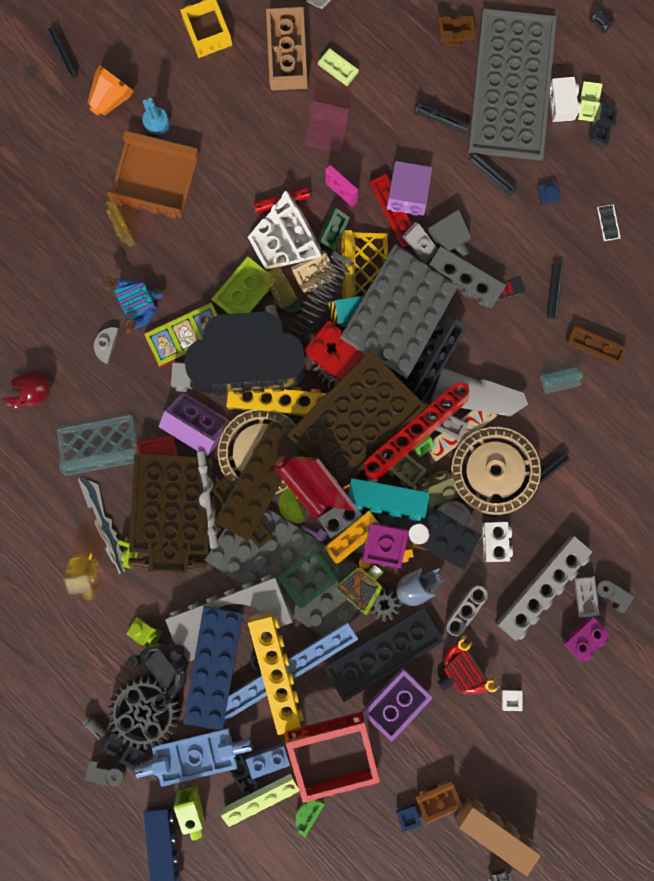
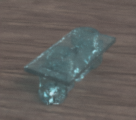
M577 367L540 376L545 394L581 386L580 379L583 378L582 372H578Z

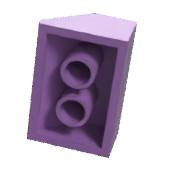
M183 392L164 411L159 427L199 452L205 451V456H208L217 446L224 429L231 421Z

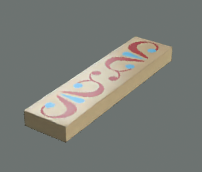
M476 410L471 411L461 419L469 424L461 441L459 442L442 433L432 440L434 447L428 451L435 462L462 443L466 437L481 429L497 417V415Z

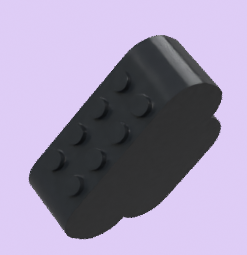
M268 312L224 314L210 319L204 328V339L197 340L188 347L185 354V370L187 376L200 391L214 393L215 396L226 395V392H233L234 394H245V391L263 393L267 389H272L273 392L284 391V388L298 385L304 379L306 359L301 342L295 336L283 332L281 322L275 315Z

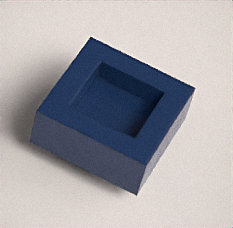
M557 182L537 187L541 206L560 202L561 198Z
M414 804L396 810L403 832L422 826Z

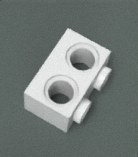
M508 522L482 523L484 562L510 561V557L513 556L512 545L509 546V538L512 537L511 526H508ZM495 527H499L502 531L499 538L493 535ZM497 546L501 547L503 551L500 557L494 555V548Z

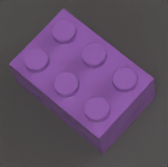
M402 667L362 709V713L392 742L430 702L432 696Z

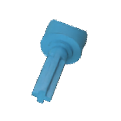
M149 98L148 101L144 99L143 104L146 111L142 119L146 130L155 135L166 134L170 126L166 112L159 107H155L152 98Z

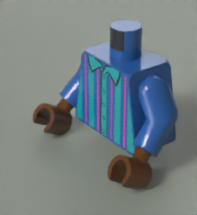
M107 277L103 282H109L111 285L106 286L105 289L111 291L114 287L116 288L114 292L127 318L122 327L125 325L129 326L126 333L129 334L133 329L148 325L157 310L154 300L163 297L159 286L148 290L146 284L138 280H115L113 277Z

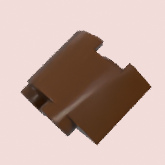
M448 15L438 17L440 42H445V46H461L462 41L468 39L473 41L476 38L473 16L458 15L455 19H451Z

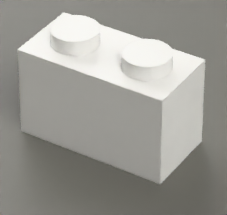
M575 77L552 79L549 93L552 122L572 121L580 113L581 104L577 101L579 86L575 83Z

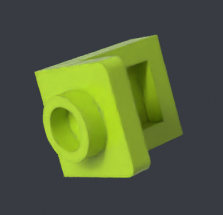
M138 617L135 618L127 632L129 637L145 647L157 643L162 634V631L153 628Z

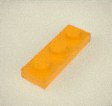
M370 511L324 548L336 564L340 563L366 541L370 522L379 523Z

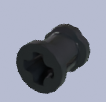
M600 8L592 16L590 22L595 23L601 29V33L604 34L614 24L615 20L610 19L604 13V9Z

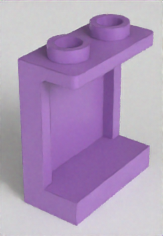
M395 161L387 209L394 212L411 213L412 215H424L432 167Z

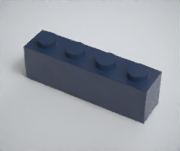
M170 805L147 807L143 815L150 881H181L180 872H177L176 864L179 863V855L174 847V844L177 843L176 831H173L172 823L175 822L174 811H171Z

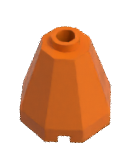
M99 66L95 72L88 99V104L91 106L89 109L98 116L100 113L105 116L130 98L134 91L102 66Z

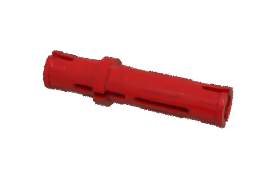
M307 187L293 192L291 190L287 191L295 202L310 199ZM279 195L253 202L256 214L271 210L283 196Z

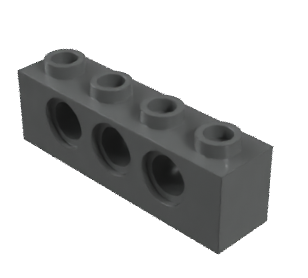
M441 246L428 266L455 284L464 296L468 298L473 297L478 300V304L485 308H492L506 286ZM450 266L454 272L447 273L444 267ZM467 276L470 282L464 283L460 277ZM477 286H484L486 292H479L477 290Z

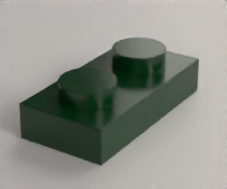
M332 208L317 242L330 251H334L350 217L339 209Z

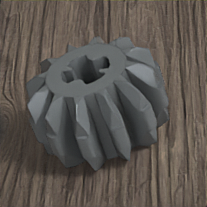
M382 588V594L380 595L379 593L372 605L374 608L369 610L370 614L377 611L375 619H378L380 614H382V621H386V615L388 614L392 620L391 612L399 613L398 610L394 609V606L400 607L401 604L398 602L394 603L398 599L397 595L391 598L393 590H390L386 595V588ZM384 599L388 600L387 604L389 607L387 609L384 607V610L380 609L381 605L379 602L381 600L384 602Z

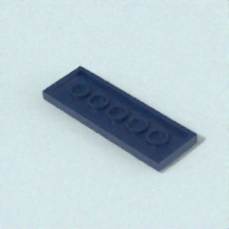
M204 605L183 724L223 730L243 612Z

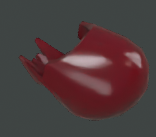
M39 370L23 373L11 380L13 388L21 389L19 391L20 396L1 398V400L6 402L5 405L13 409L36 407L42 404L50 394L49 378Z

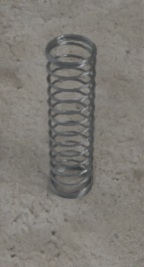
M333 251L334 253L332 254L334 256H331V258L341 267L330 262H327V265L331 267L334 271H336L338 274L333 273L327 269H323V271L331 278H333L335 281H332L322 275H319V277L332 288H329L319 282H315L317 286H319L329 295H326L314 288H311V290L319 297H321L324 301H321L311 295H307L321 308L316 307L306 301H303L305 305H307L309 308L315 311L318 315L311 313L303 308H299L302 312L308 315L315 322L306 319L298 314H295L299 319H301L303 322H305L308 326L311 327L308 328L292 320V323H294L308 335H305L291 327H288V329L294 332L295 334L287 330L285 332L287 334L295 336L304 346L307 342L299 334L305 337H310V334L303 328L314 331V328L308 322L318 324L317 320L314 319L311 315L316 316L318 318H322V315L314 308L321 310L323 312L326 311V309L317 301L329 305V302L320 294L328 298L334 299V296L323 287L331 291L338 292V290L326 280L336 285L342 286V284L331 274L339 278L346 279L345 276L341 274L338 270H336L334 267L347 273H350V271L337 260L344 262L352 267L354 265L353 262H351L350 260H348L347 258L343 257L335 251Z

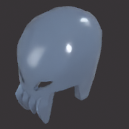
M420 567L400 579L397 584L396 594L398 599L409 606L421 605L436 596L432 590L446 579L440 580L441 577H438L440 574H436L440 569L421 574L422 568Z

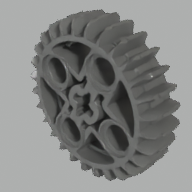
M141 675L140 680H138L137 676H134L133 683L130 679L126 680L127 687L124 684L119 685L121 691H114L117 697H111L110 701L114 704L108 706L109 709L113 710V712L107 714L108 717H113L109 724H115L111 731L118 730L119 733L116 738L123 736V744L129 740V747L137 743L136 749H139L143 744L144 750L149 747V743L152 748H155L156 741L159 745H162V737L168 740L170 738L168 733L173 734L175 732L172 726L177 727L179 725L174 720L181 718V715L176 714V712L181 710V707L175 706L180 700H174L173 695L169 705L160 706L155 701L158 694H165L166 692L156 679L152 681V675H149L147 680H145V675ZM144 687L154 688L159 693L149 698ZM131 690L139 692L138 699L132 698ZM125 698L130 710L120 715L121 703ZM169 708L168 721L164 726L159 714ZM147 709L148 713L142 715L141 711ZM124 717L130 718L131 726H126L123 723ZM150 725L158 727L157 734L150 731ZM140 726L145 737L136 736L129 731Z

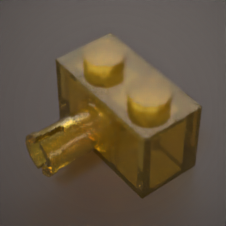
M93 553L69 556L64 576L69 595L82 593L84 600L95 598L96 594L93 585L97 581L96 571H99L98 561L94 560Z

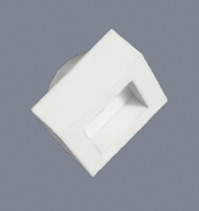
M502 689L501 709L503 711H522V690Z

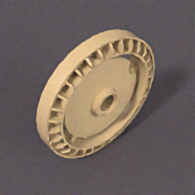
M250 410L238 415L227 425L220 437L218 460L224 476L233 486H235L239 479L235 472H243L269 425L263 424L264 420H273L291 430L296 424L290 418L280 412ZM259 420V424L252 425L239 434L234 443L233 456L229 457V447L236 432L244 425ZM300 449L297 457H305L306 454ZM234 460L236 467L232 468L230 461ZM284 481L281 482L275 494L288 488Z
M488 427L473 432L463 440L455 452L451 472L455 488L467 505L481 513L502 515L518 510L532 498L540 481L541 467L536 450L524 436L508 428ZM501 439L513 443L523 452L527 460L523 461L519 452L506 443L489 442L485 444L484 441ZM479 443L481 446L475 450L474 446ZM469 450L472 454L467 463V477L470 485L477 492L476 496L469 491L462 477V463ZM526 465H529L530 472H525ZM494 466L499 467L501 473L494 475L490 469ZM524 477H529L525 490L519 496L504 503H490L494 494H499L502 499L511 496L521 487ZM480 495L487 498L486 502L479 499Z

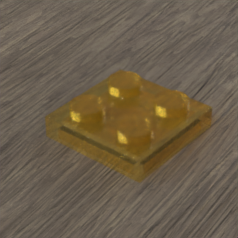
M114 200L106 202L109 208L106 212L113 222L116 234L120 237L122 243L126 242L129 247L136 245L124 217Z

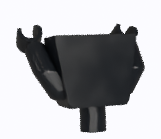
M163 642L153 643L142 650L140 655H133L127 659V661L133 658L136 660V664L131 668L140 666L142 660L145 659V665L166 692L165 694H158L155 698V701H160L164 698V702L160 706L169 705L171 696H174L186 683V670L189 662L183 655L185 649L182 645H176L173 642L167 645Z

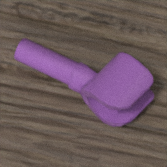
M305 526L301 527L302 531L311 534L320 542L325 541L329 536L322 529L316 533Z

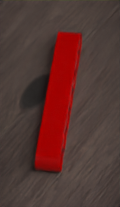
M464 382L455 383L371 455L364 464L367 478L371 480L379 479L466 404L469 398L468 385ZM461 391L465 393V395L458 396L456 395V392ZM446 403L449 404L451 407L443 408L441 405ZM434 416L437 419L434 421H429L427 417ZM420 428L422 432L416 434L412 430ZM406 441L408 444L405 446L398 445V442ZM386 453L393 455L390 459H385L383 456ZM371 466H377L379 468L375 472H371L368 470Z

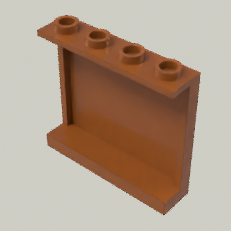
M125 131L123 135L125 144L111 192H107L109 199L116 205L127 204L136 210L143 208L152 214L163 213L172 219L177 217L183 218L200 156L198 149Z

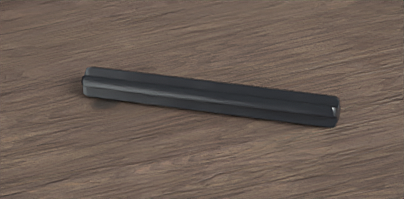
M564 452L559 454L541 469L538 486L569 461L567 454ZM529 480L521 485L514 494L505 498L500 503L508 502L519 496L525 490Z

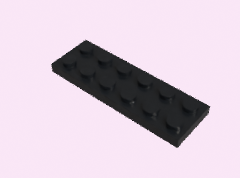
M379 480V482H378L379 484L387 485V484H385L384 482H382V481H380V480ZM429 506L426 519L421 518V521L411 520L408 515L403 514L401 517L389 515L390 512L382 511L381 514L371 512L380 524L409 529V531L416 524L426 526L430 533L429 539L424 544L417 545L463 570L466 569L483 536ZM365 508L362 515L370 511V508Z
M423 607L326 665L324 670L342 701L345 702L445 641Z

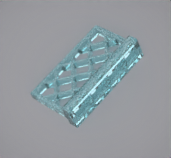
M132 415L57 429L61 461L59 467L60 472L65 476L131 464L134 461V454H138ZM129 421L130 427L126 433L117 429L121 423ZM108 425L112 430L105 437L99 431L103 426ZM85 429L93 431L88 440L80 436ZM115 431L123 435L117 444L109 440ZM71 432L75 436L67 444L63 441V434ZM96 435L104 439L98 448L91 444ZM78 438L85 442L80 451L72 447ZM126 438L132 441V449L124 450L120 447ZM107 442L115 446L110 453L101 451ZM88 445L96 450L90 457L82 454ZM69 449L77 453L73 460L66 461L65 454Z

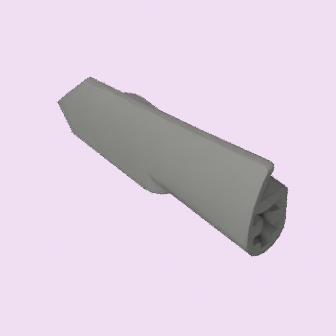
M444 368L439 375L431 399V403H433L455 383L464 382L469 387V398L461 408L512 416L528 405L522 392L487 380H476ZM458 391L456 395L463 396L465 393Z

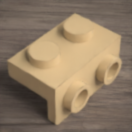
M322 251L323 257L302 261L291 267L296 281L304 293L311 292V288L316 289L317 285L315 282L326 283L319 275L333 280L323 271V269H327L336 273L327 265V262H330L325 251Z

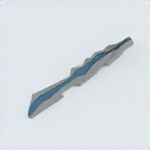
M80 477L78 479L88 508L93 507L97 518L94 523L101 538L107 545L105 549L112 563L116 565L118 573H124L126 570L122 566L123 561H121L123 552L118 544L117 532L112 529V519L105 517L99 485Z

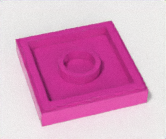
M329 165L326 169V185L351 207H354L358 202V189Z

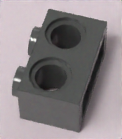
M333 508L318 519L330 538L334 536L336 539L344 532L345 528L351 526L362 517L361 512L356 509L354 511L355 517L348 520L344 516L345 510ZM336 519L339 522L338 529L330 530L328 528L329 520Z

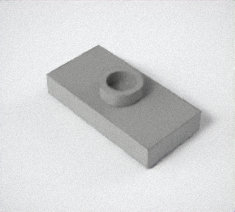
M415 222L403 235L404 239L423 263H427L438 251V248L419 223Z
M595 577L574 578L578 616L581 618L600 615Z

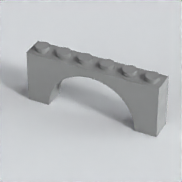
M269 574L260 578L261 582L254 584L251 581L243 584V588L236 591L235 588L225 591V595L219 598L217 595L207 598L206 603L199 604V602L188 605V609L185 611L177 609L170 612V616L165 619L174 643L184 647L185 652L183 655L188 662L195 659L204 605L220 608L229 604H244L259 610L261 613L272 611L273 617L277 616L279 627L292 623L294 617L278 576L272 577Z

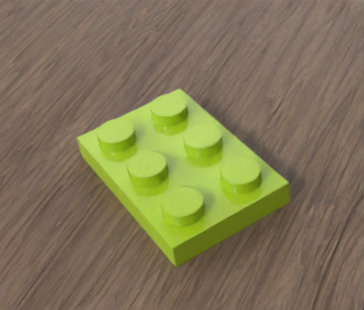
M247 257L215 294L212 301L228 314L251 313L276 284L277 279L251 258Z

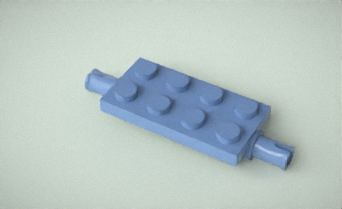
M225 728L156 745L155 748H152L154 754L152 762L135 766V772H138L136 777L141 778L154 774V776L159 778L162 787L237 769L236 754L253 751V746L250 745L252 742L250 738L233 742L230 729Z

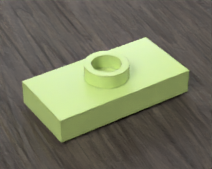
M330 48L318 61L320 67L346 86L350 84L359 72V69Z

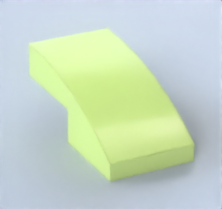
M585 81L582 83L579 101L581 111L578 113L577 120L593 122L600 105L599 99L602 84Z

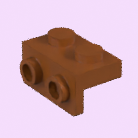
M443 781L437 785V788L431 791L430 789H425L419 792V796L416 797L427 824L463 808L452 781L449 783L448 781Z

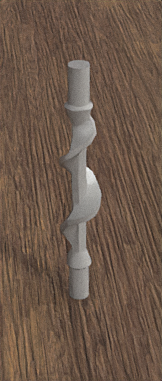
M205 451L197 452L198 470L203 484V493L199 496V502L207 511V534L209 535L210 549L218 548L217 531L214 527L217 509L211 506L210 491L213 488L214 482L207 475L208 466L206 465Z

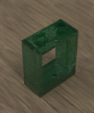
M314 549L277 577L300 609L339 581L336 578L339 576L338 572L333 566L328 567L325 562L327 557L322 550L317 551ZM315 556L331 580L304 600L287 575Z

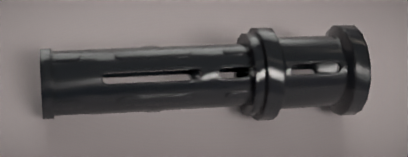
M421 99L414 112L415 116L419 115L427 118L429 122L434 120L466 134L470 125L466 121L438 110V107L435 105L430 106L423 103Z

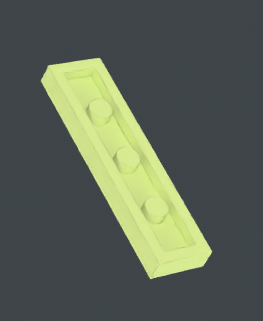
M289 774L220 809L221 817L230 827L299 792L298 784L293 776Z

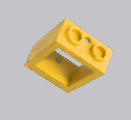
M202 0L200 3L187 5L184 9L180 10L198 58L232 46L231 36L216 0ZM215 11L223 32L197 41L189 19Z

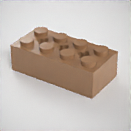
M303 7L266 9L271 90L308 89Z
M467 798L463 803V808L454 817L459 829L525 876H528L541 856L537 851L538 847L533 843L534 841L526 834L521 836L517 829L509 822L504 824L500 820L501 817L491 810L487 812L483 808L484 805L478 800L474 799L472 801Z

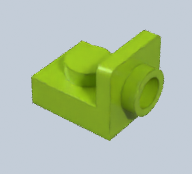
M125 538L124 541L119 540V545L128 547V550L123 552L121 561H123L122 566L129 569L133 568L134 566H128V558H137L138 552H129V538Z

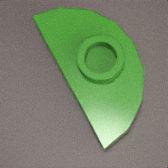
M320 799L307 801L298 808L295 817L298 832L304 838L324 807L325 801Z

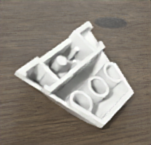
M287 191L283 193L280 201L271 208L272 210L266 218L262 219L248 236L265 270L323 257L316 236L302 211Z

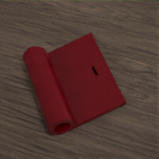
M280 456L275 460L274 470L313 518L321 517L329 508L356 510V506L318 458Z

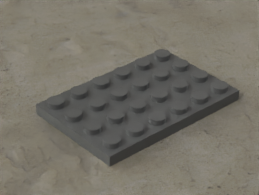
M395 244L341 334L340 339L365 355L371 351L392 373L406 380L453 297L457 286Z

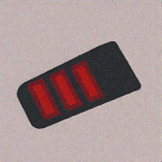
M521 276L502 282L506 286L497 300L524 293L525 289Z

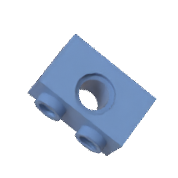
M285 742L251 753L246 758L252 779L288 767L291 764Z

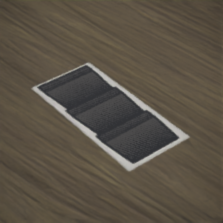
M614 204L597 207L604 241L619 239L620 233Z

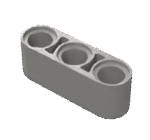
M474 585L468 589L445 622V628L448 633L458 636L464 632L487 599L485 588ZM476 589H480L482 592V596L478 600L473 598V592ZM469 605L471 612L464 616L461 609L463 606ZM453 621L459 622V629L457 631L450 630V624Z

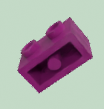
M589 616L561 643L578 661L582 662L583 660H589L597 647H603L608 642L607 638L610 634L594 617Z

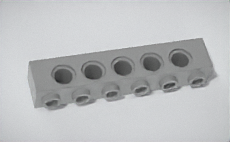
M570 536L496 622V625L513 640L523 639L528 633L527 628L531 624H536L541 617L539 614L553 604L552 599L555 595H560L566 587L564 585L567 581H571L577 576L578 568L589 562L592 551L575 536ZM568 555L574 557L572 565H568L566 562ZM557 569L562 573L559 580L554 578V572ZM544 584L549 586V592L546 595H543L541 592V587ZM531 599H535L537 602V606L534 609H530L528 606ZM518 614L524 615V621L521 624L516 623V616Z

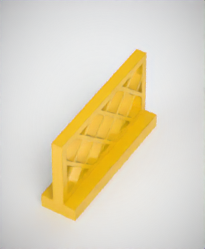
M344 230L341 236L342 256L354 263L352 267L342 262V265L350 271V273L342 271L346 278L342 279L343 299L356 297L360 291L365 295L366 291L363 288L369 282H373L372 279L380 270L372 260L379 255L384 263L388 256V234L352 233V230ZM355 238H362L367 244L360 250L355 245ZM374 239H383V247L380 250L371 243ZM368 245L376 252L371 259L362 252ZM359 254L367 261L362 268L355 263V258ZM368 264L376 270L371 277L363 271ZM359 273L367 279L362 286L356 282V276Z

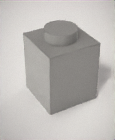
M185 363L172 364L171 386L176 388L178 392H187V389H193V382L187 376Z

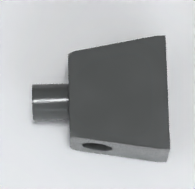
M459 210L428 228L427 235L438 248L441 246L451 253L455 251L461 259L469 254L465 244L469 242L471 237Z

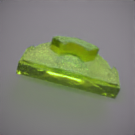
M288 487L279 498L280 512L290 522H305L295 496Z

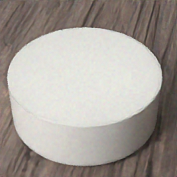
M421 524L412 526L409 531L411 541L416 544H424L430 536L428 528Z

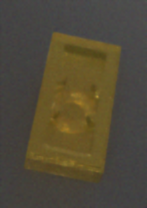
M279 266L262 275L281 309L298 300Z

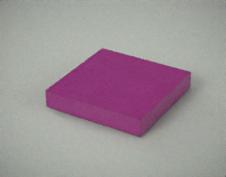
M370 522L362 561L401 568L409 529Z

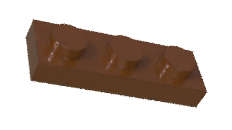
M577 326L573 327L566 343L618 367L621 365L628 349Z

